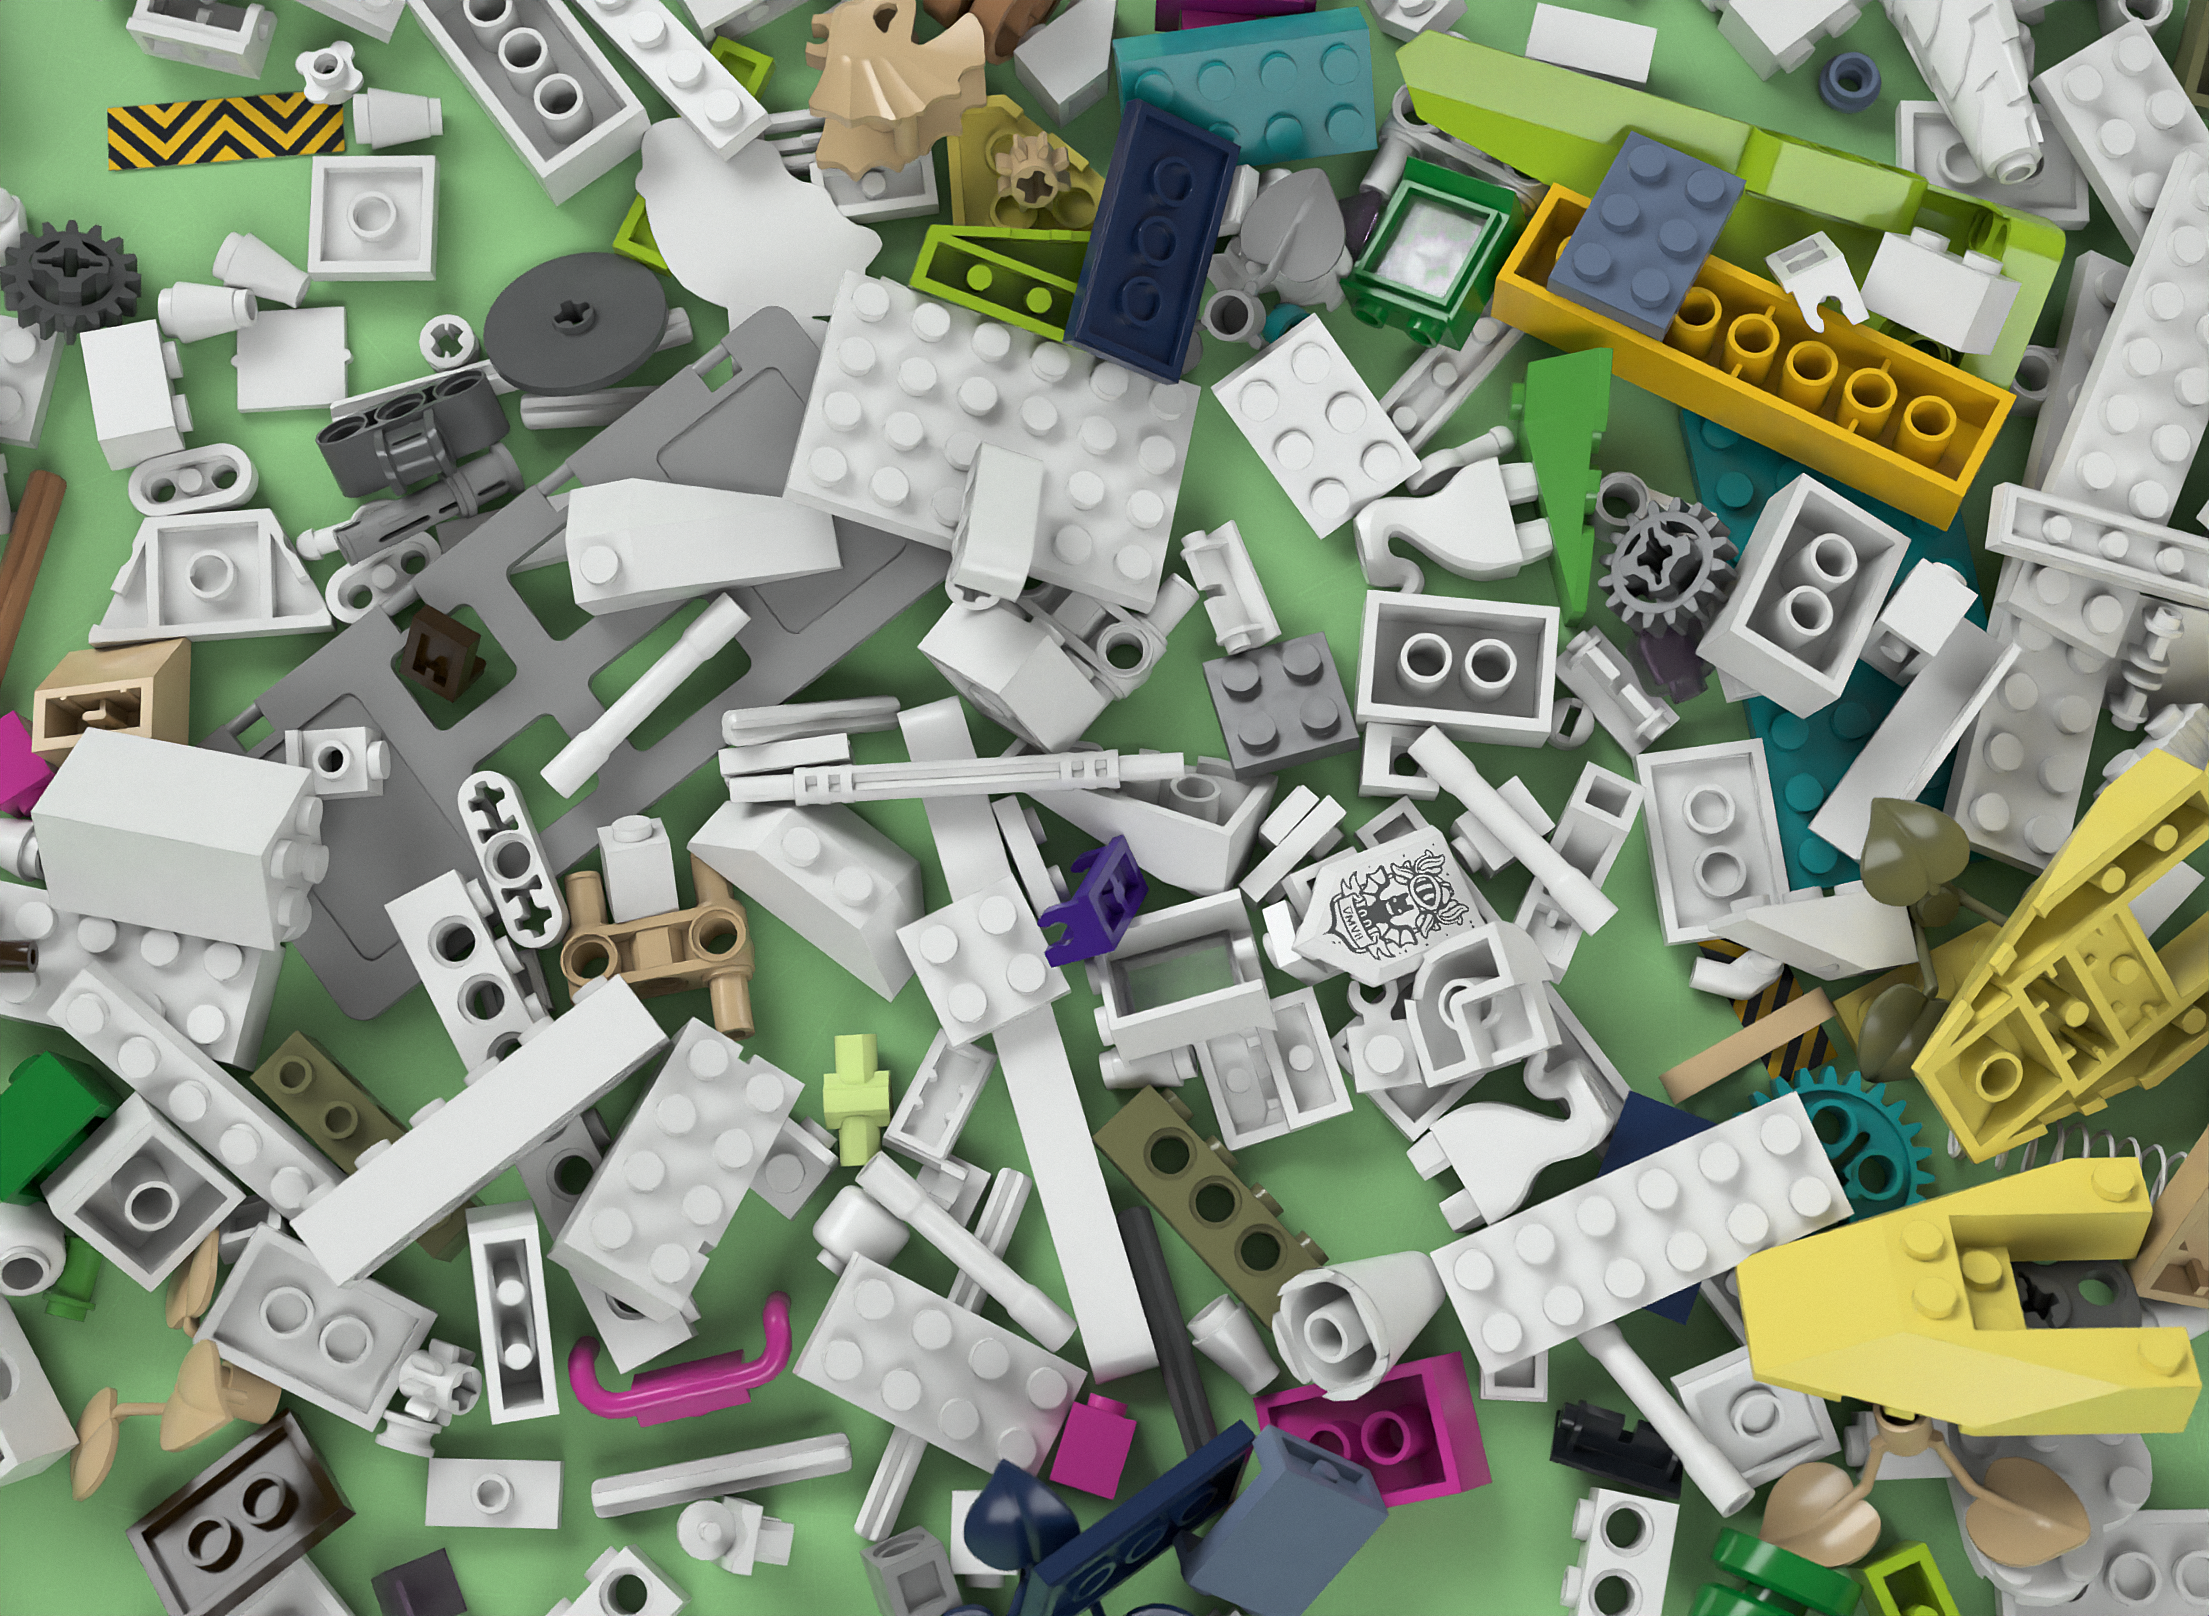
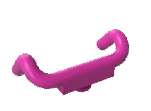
M775 1290L767 1296L762 1312L766 1347L758 1359L746 1363L745 1352L743 1349L634 1374L631 1390L613 1393L605 1390L599 1384L594 1363L600 1353L599 1341L590 1335L580 1337L568 1356V1374L572 1389L578 1401L591 1413L607 1419H623L636 1416L641 1428L685 1417H700L711 1411L751 1402L750 1389L774 1380L788 1363L792 1352V1330L789 1320L791 1298L782 1290Z

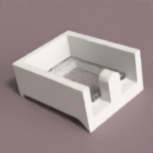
M1239 888L1133 917L1115 951L1084 959L1093 995L1102 994L1104 1006L1094 1009L1104 1047L1116 1045L1125 1068L1131 1067V1060L1255 1026L1278 1031L1254 932Z

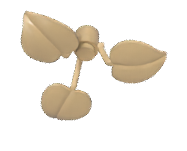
M220 1224L173 1270L168 1284L165 1307L167 1325L175 1330L183 1327L184 1332L192 1339L201 1326L199 1316L206 1311L214 1291L218 1265ZM202 1339L191 1348L184 1358L174 1392L169 1397L167 1403H121L117 1405L116 1389L106 1387L100 1390L83 1410L75 1429V1434L80 1443L70 1452V1478L73 1500L82 1502L89 1498L105 1480L116 1454L119 1440V1424L126 1418L134 1415H162L160 1446L164 1451L176 1453L203 1441L232 1422L234 1418L260 1425L266 1424L277 1408L282 1388L223 1359L221 1364V1357L216 1342Z
M1860 1400L1867 1405L1873 1406L1878 1435L1870 1440L1871 1451L1860 1483L1854 1488L1850 1476L1843 1469L1833 1464L1808 1462L1796 1466L1781 1477L1773 1487L1767 1500L1763 1524L1757 1538L1831 1570L1846 1567L1859 1561L1873 1548L1881 1533L1879 1514L1863 1499L1872 1491L1883 1454L1889 1451L1898 1456L1910 1457L1922 1453L1928 1447L1933 1448L1965 1491L1977 1498L1967 1510L1966 1528L1976 1548L1992 1561L2009 1567L2036 1566L2084 1545L2091 1536L2088 1515L2078 1496L2060 1476L2045 1465L2028 1458L2002 1457L1995 1460L1988 1467L1984 1478V1486L1972 1479L1945 1443L1943 1433L1934 1429L1931 1417L1915 1413L1914 1419L1911 1421L1885 1414L1883 1405Z

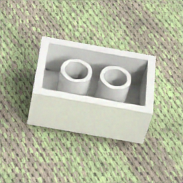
M1802 473L1768 499L1735 568V571L1738 573L1737 580L1730 581L1724 591V594L1729 599L1725 604H1718L1695 654L1802 719L1807 718L1840 698L1911 539L1810 476Z
M1367 589L1361 616L1353 720L1357 731L1364 732L1367 722L1429 728L1435 725L1437 728L1444 729V735L1449 740L1541 749L1551 733L1560 607Z

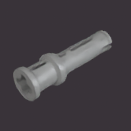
M498 441L489 446L488 454L457 468V473L447 476L444 472L439 473L438 481L427 485L425 488L402 497L354 522L333 529V537L342 556L352 567L373 554L406 540L443 520H447L455 515L460 519L464 517L469 519L477 515V507L508 492L516 496L525 491L524 481L512 455L503 443Z

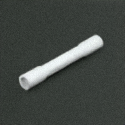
M723 592L685 629L681 639L589 729L579 733L540 771L543 778L560 795L568 799L608 760L610 753L701 663L712 658L751 620L749 615L726 592Z
M1435 725L1426 730L1407 750V753L1446 792L1455 795L1548 889L1550 896L1590 937L1619 910L1579 869L1572 867L1477 772L1475 765Z
M882 1150L875 1154L862 1168L855 1179L859 1185L897 1218L907 1221L1003 1305L1009 1316L1051 1353L1059 1350L1069 1340L1076 1330L1078 1323L1039 1288L1024 1281L928 1196L924 1187Z
M1613 1320L1576 1336L1587 1352L1601 1362L1682 1461L1686 1473L1722 1517L1726 1518L1735 1514L1752 1499L1755 1494L1752 1487L1719 1447L1707 1440L1625 1341L1620 1328Z

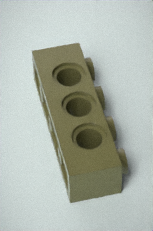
M298 1030L250 1076V1079L349 1176L359 1170L354 1164L355 1160L371 1146L384 1139H388L393 1144L410 1131L317 1039ZM474 1195L415 1241L433 1259L451 1262L469 1244L465 1209L487 1205Z
M1148 1084L1091 1137L1092 1142L1271 1334L1273 1332V1314L1280 1311L1282 1295L1278 1297L1277 1295L1281 1287L1305 1270L1322 1267L1329 1258L1304 1231H1301L1294 1238L1276 1219L1284 1210L1259 1183L1248 1189L1231 1171L1239 1164L1238 1161L1215 1136L1211 1135L1204 1142L1191 1129L1187 1122L1194 1115L1171 1089L1167 1087L1159 1094ZM1173 1139L1179 1141L1187 1149L1189 1161L1180 1172L1165 1174L1157 1170L1153 1165L1150 1157L1151 1151L1162 1140ZM1208 1187H1220L1226 1190L1233 1200L1232 1214L1221 1222H1209L1202 1218L1196 1209L1195 1203L1196 1197L1202 1190ZM1262 1234L1275 1242L1278 1249V1259L1275 1266L1266 1271H1256L1245 1264L1241 1256V1246L1243 1241L1249 1236Z

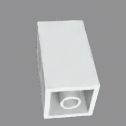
M87 727L31 811L51 908L274 952L277 950L288 928H294L298 925L303 914L305 898L313 883L319 884L323 880L329 863V850L327 846L322 845L319 827L322 820L323 803L320 798L315 796L312 769Z

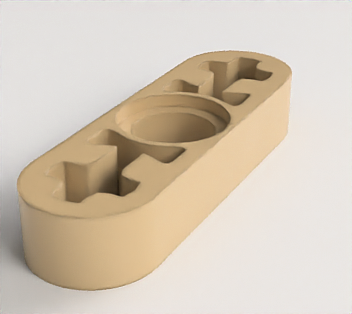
M1820 986L1658 1077L1674 1105L1834 1017L1837 1015V1012Z

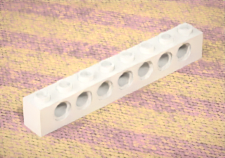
M453 869L384 905L468 1073L494 1056L502 1062L506 1050L514 1043L519 1042L517 1040L518 1037L538 1020L550 1016L542 999L536 992L529 996L526 995L516 975L525 969L522 959L508 935L497 938L487 916L495 913L496 910L479 878L469 882L464 874ZM459 928H470L475 937L473 952L465 960L452 962L447 956L445 949L449 935ZM496 984L504 993L505 1002L503 1009L494 1018L482 1020L475 1011V997L483 987ZM596 1108L581 1113L515 1164L554 1242L582 1193L578 1195L572 1194L564 1187L561 1178L563 1167L572 1158L581 1156L591 1164L594 1174L606 1153L604 1146L613 1141L604 1120ZM569 1271L621 1375L699 1335L693 1322L702 1318V1315L692 1293L679 1313L659 1324L646 1315L629 1309L622 1301Z

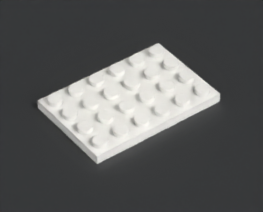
M845 269L839 284L782 499L951 552L952 540L959 524L968 471L979 443L984 441L1044 461L1033 554L1027 576L1148 614L1156 602L1201 386L1179 380V384L1167 386L1090 353L1078 351L987 315Z

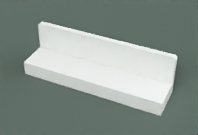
M1963 617L1935 658L1911 680L1807 829L1860 865L1861 853L1869 829L1872 799L1884 797L1915 801L2023 648L2015 643L2006 646Z

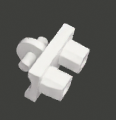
M724 1495L721 1496L720 1503L713 1500H699L689 1505L682 1512L678 1520L677 1539L681 1548L690 1556L700 1560H710L713 1564L730 1573L751 1576L754 1561L787 1566L794 1524L781 1522V1519L777 1517L762 1515L763 1506L740 1497Z

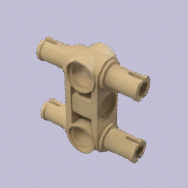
M691 852L690 862L697 904L694 908L627 922L608 924L603 882L600 873L596 871H580L565 876L564 885L567 908L570 915V929L562 940L563 950L561 952L560 965L568 981L570 1003L573 1006L576 1005L571 1000L572 996L585 984L593 980L581 977L584 966L590 960L607 958L609 959V965L601 975H604L609 981L619 973L640 1000L706 987L710 990L716 1031L733 1041L748 1039L755 1035L748 982L753 978V973L755 972V946L750 936L746 908L742 906L739 900H735L733 885L729 880ZM721 934L737 936L734 946L729 951L722 954L707 952L710 942L716 936Z

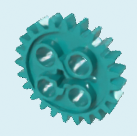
M1827 1066L1821 1069L1817 1084L1814 1083L1807 1068H1801L1794 1071V1089L1781 1076L1769 1081L1773 1096L1772 1100L1796 1091L1811 1123L1819 1109L1829 1111L1836 1117L1840 1126L1838 1139L1832 1145L1820 1140L1828 1159H1835L1843 1153L1859 1133L1863 1132L1868 1136V1142L1857 1153L1848 1157L1834 1169L1854 1212L1853 1215L1839 1220L1837 1227L1927 1200L1916 1193L1917 1186L1934 1182L1935 1175L1917 1170V1161L1928 1157L1933 1152L1932 1148L1912 1146L1910 1138L1916 1135L1923 1126L1921 1122L1902 1126L1898 1118L1907 1105L1905 1100L1903 1099L1887 1106L1882 1104L1881 1100L1886 1084L1882 1082L1874 1084L1866 1092L1860 1091L1861 1072L1856 1070L1848 1073L1842 1084L1839 1085L1834 1066ZM1755 1091L1748 1096L1753 1109L1772 1101L1759 1091ZM1738 1111L1731 1116V1119L1745 1112ZM1865 1158L1875 1160L1884 1170V1186L1877 1194L1867 1191L1859 1181V1166ZM1814 1231V1232H1812V1233H1810V1234H1807V1235H1805V1236H1803V1237H1801V1238H1804V1237H1807V1236H1810V1235L1817 1234V1232Z

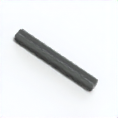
M1136 1206L1119 1212L1116 1216V1221L1188 1457L1218 1436L1150 1210L1147 1206Z

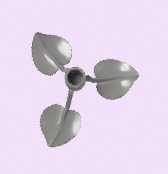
M1309 168L1292 173L1271 185L1252 203L1246 212L1241 226V249L1244 255L1251 261L1269 266L1257 279L1248 281L1243 291L1225 289L1214 294L1207 302L1201 319H1198L1200 313L1199 304L1181 375L1187 374L1194 369L1202 359L1203 343L1198 331L1209 330L1214 337L1223 341L1248 342L1252 348L1259 351L1270 345L1260 335L1265 326L1266 311L1257 295L1259 291L1275 280L1279 271L1292 281L1310 282L1326 275L1337 264L1345 246V221L1329 177L1324 170Z

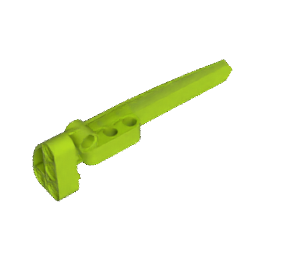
M1429 28L1395 51L1419 119L1549 187L1555 182L1593 199L1631 131L1747 180L1743 195L1710 254L1778 286L1781 285L1768 270L1764 257L1820 231H1823L1843 253L1859 293L1885 232L1911 236L1914 227H1920L1950 239L1947 250L1963 258L1967 250H1972L1999 260L2003 263L2000 274L2022 284L1990 355L1956 351L1868 309L1866 310L1870 318L1860 323L1906 345H1910L1918 340H1929L1931 345L1928 355L2009 391L2064 254L2066 235L2050 219L1930 184L1927 178L1893 165ZM1827 296L1825 302L1818 303L1845 316L1840 309V300L1834 302L1830 296Z

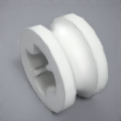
M445 314L433 318L426 323L420 334L419 345L421 353L437 373L477 363L479 360L481 348L477 336L467 321L456 315ZM455 334H460L458 342L463 348L461 352L451 357L450 353L446 351L445 357L440 358L442 350L438 345L439 340L445 335H449L451 340H455Z
M385 1409L382 1418L387 1421V1429L384 1433L377 1434L375 1442L402 1452L433 1458L435 1449L432 1448L430 1441L434 1434L441 1433L443 1425L410 1414Z

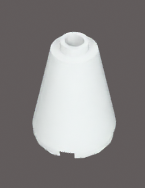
M1405 1251L1313 1268L1299 1273L1285 1283L1277 1297L1282 1295L1280 1311L1273 1314L1272 1330L1279 1354L1293 1376L1303 1385L1312 1381L1320 1388L1328 1391L1322 1397L1332 1401L1355 1400L1370 1392L1382 1381L1445 1300L1446 1288L1433 1260L1418 1251Z

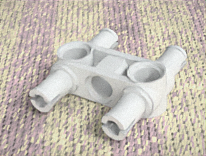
M1449 30L1445 32V34L1469 40L1460 33ZM1406 83L1399 88L1394 95L1391 110L1379 130V143L1381 147L1359 188L1360 193L1365 198L1380 206L1387 207L1403 180L1407 155L1515 191L1525 217H1530L1537 211L1551 187L1536 179L1526 180L1515 174L1513 167L1429 123L1421 126L1410 124L1404 119L1403 115L1415 111ZM1481 218L1470 239L1469 246L1471 248L1487 220Z
M1172 573L1158 589L1155 605L1148 614L1142 612L1137 614L1134 612L1128 613L1117 604L1044 581L1035 589L1022 590L1015 602L1007 601L1019 610L1024 617V621L1030 623L1034 617H1039L1055 628L1065 639V642L1060 647L1062 651L1073 654L1094 672L1095 675L1090 680V683L1107 702L1079 736L1080 738L1112 700L1119 702L1122 698L1126 699L1134 689L1147 682L1152 673L1153 666L1167 651L1166 646L1168 642L1165 638L1200 596L1188 582L1177 574ZM1126 644L1136 647L1143 657L1133 668L1118 669L1107 660L1108 654L1116 646Z

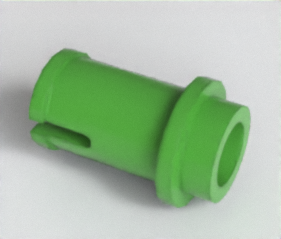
M66 1236L67 1258L64 1271L53 1284L51 1293L44 1292L42 1299L48 1300L45 1309L46 1314L84 1322L87 1311H94L96 1304L90 1303L104 1255L84 1239Z

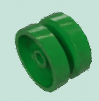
M1722 1526L1710 1559L1717 1569L1746 1582L1745 1589L1742 1593L1714 1581L1700 1583L1688 1616H1806L1808 1609L1824 1616H1854L1864 1586L1797 1554L1743 1532Z

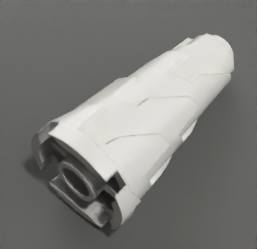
M1881 0L1886 17L1899 31L1923 79L1930 90L1935 93L1951 123L1962 136L1978 171L1984 170L1988 177L1999 180L2004 185L2021 182L2034 174L2037 169L2036 164L2043 156L2040 146L2044 144V139L2028 89V69L2018 38L2019 26L2013 1Z

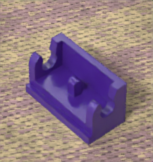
M1124 834L1113 837L1107 846L1080 854L1072 864L1071 872L1081 873L1088 868L1090 870L1072 900L1048 907L1037 921L1039 927H1050L1056 922L1068 925L1061 938L1048 946L1044 952L1051 968L1115 951L1148 893L1149 888Z

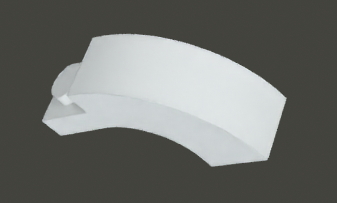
M1588 761L1548 843L1572 867L1579 869L1601 890L1615 858L1631 830L1647 788ZM1533 875L1512 923L1518 925L1532 937L1544 954L1554 976L1551 982L1559 985L1568 969L1583 928L1550 896L1548 889Z

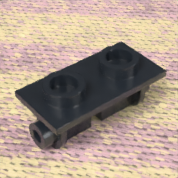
M1581 1399L1578 1400L1576 1405L1564 1402L1562 1410H1557L1549 1461L1679 1500L1684 1465L1650 1422L1638 1419L1633 1432L1623 1430L1626 1415L1588 1404L1587 1401Z

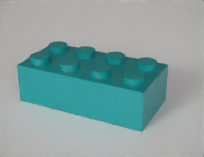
M1357 6L1113 39L1121 121L1126 102L1139 98L1241 146L1236 166L1246 164L1257 166L1377 149L1369 27Z

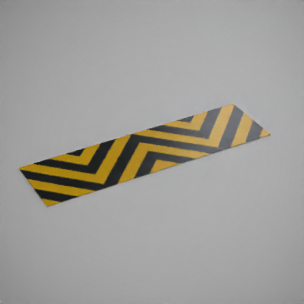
M304 92L107 108L109 171L345 151L343 103L337 105L314 104L306 98Z

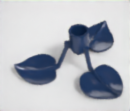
M1001 1459L997 1464L989 1482L970 1506L963 1530L964 1542L968 1550L979 1561L1001 1571H1016L1020 1569V1580L1006 1616H1020L1032 1568L1081 1534L1079 1521L1070 1507L1042 1481L1006 1459ZM1100 1600L1090 1607L1092 1616H1106ZM1151 1603L1136 1607L1124 1616L1195 1615L1177 1606L1165 1603ZM969 1604L956 1607L947 1611L942 1616L995 1615L982 1605Z

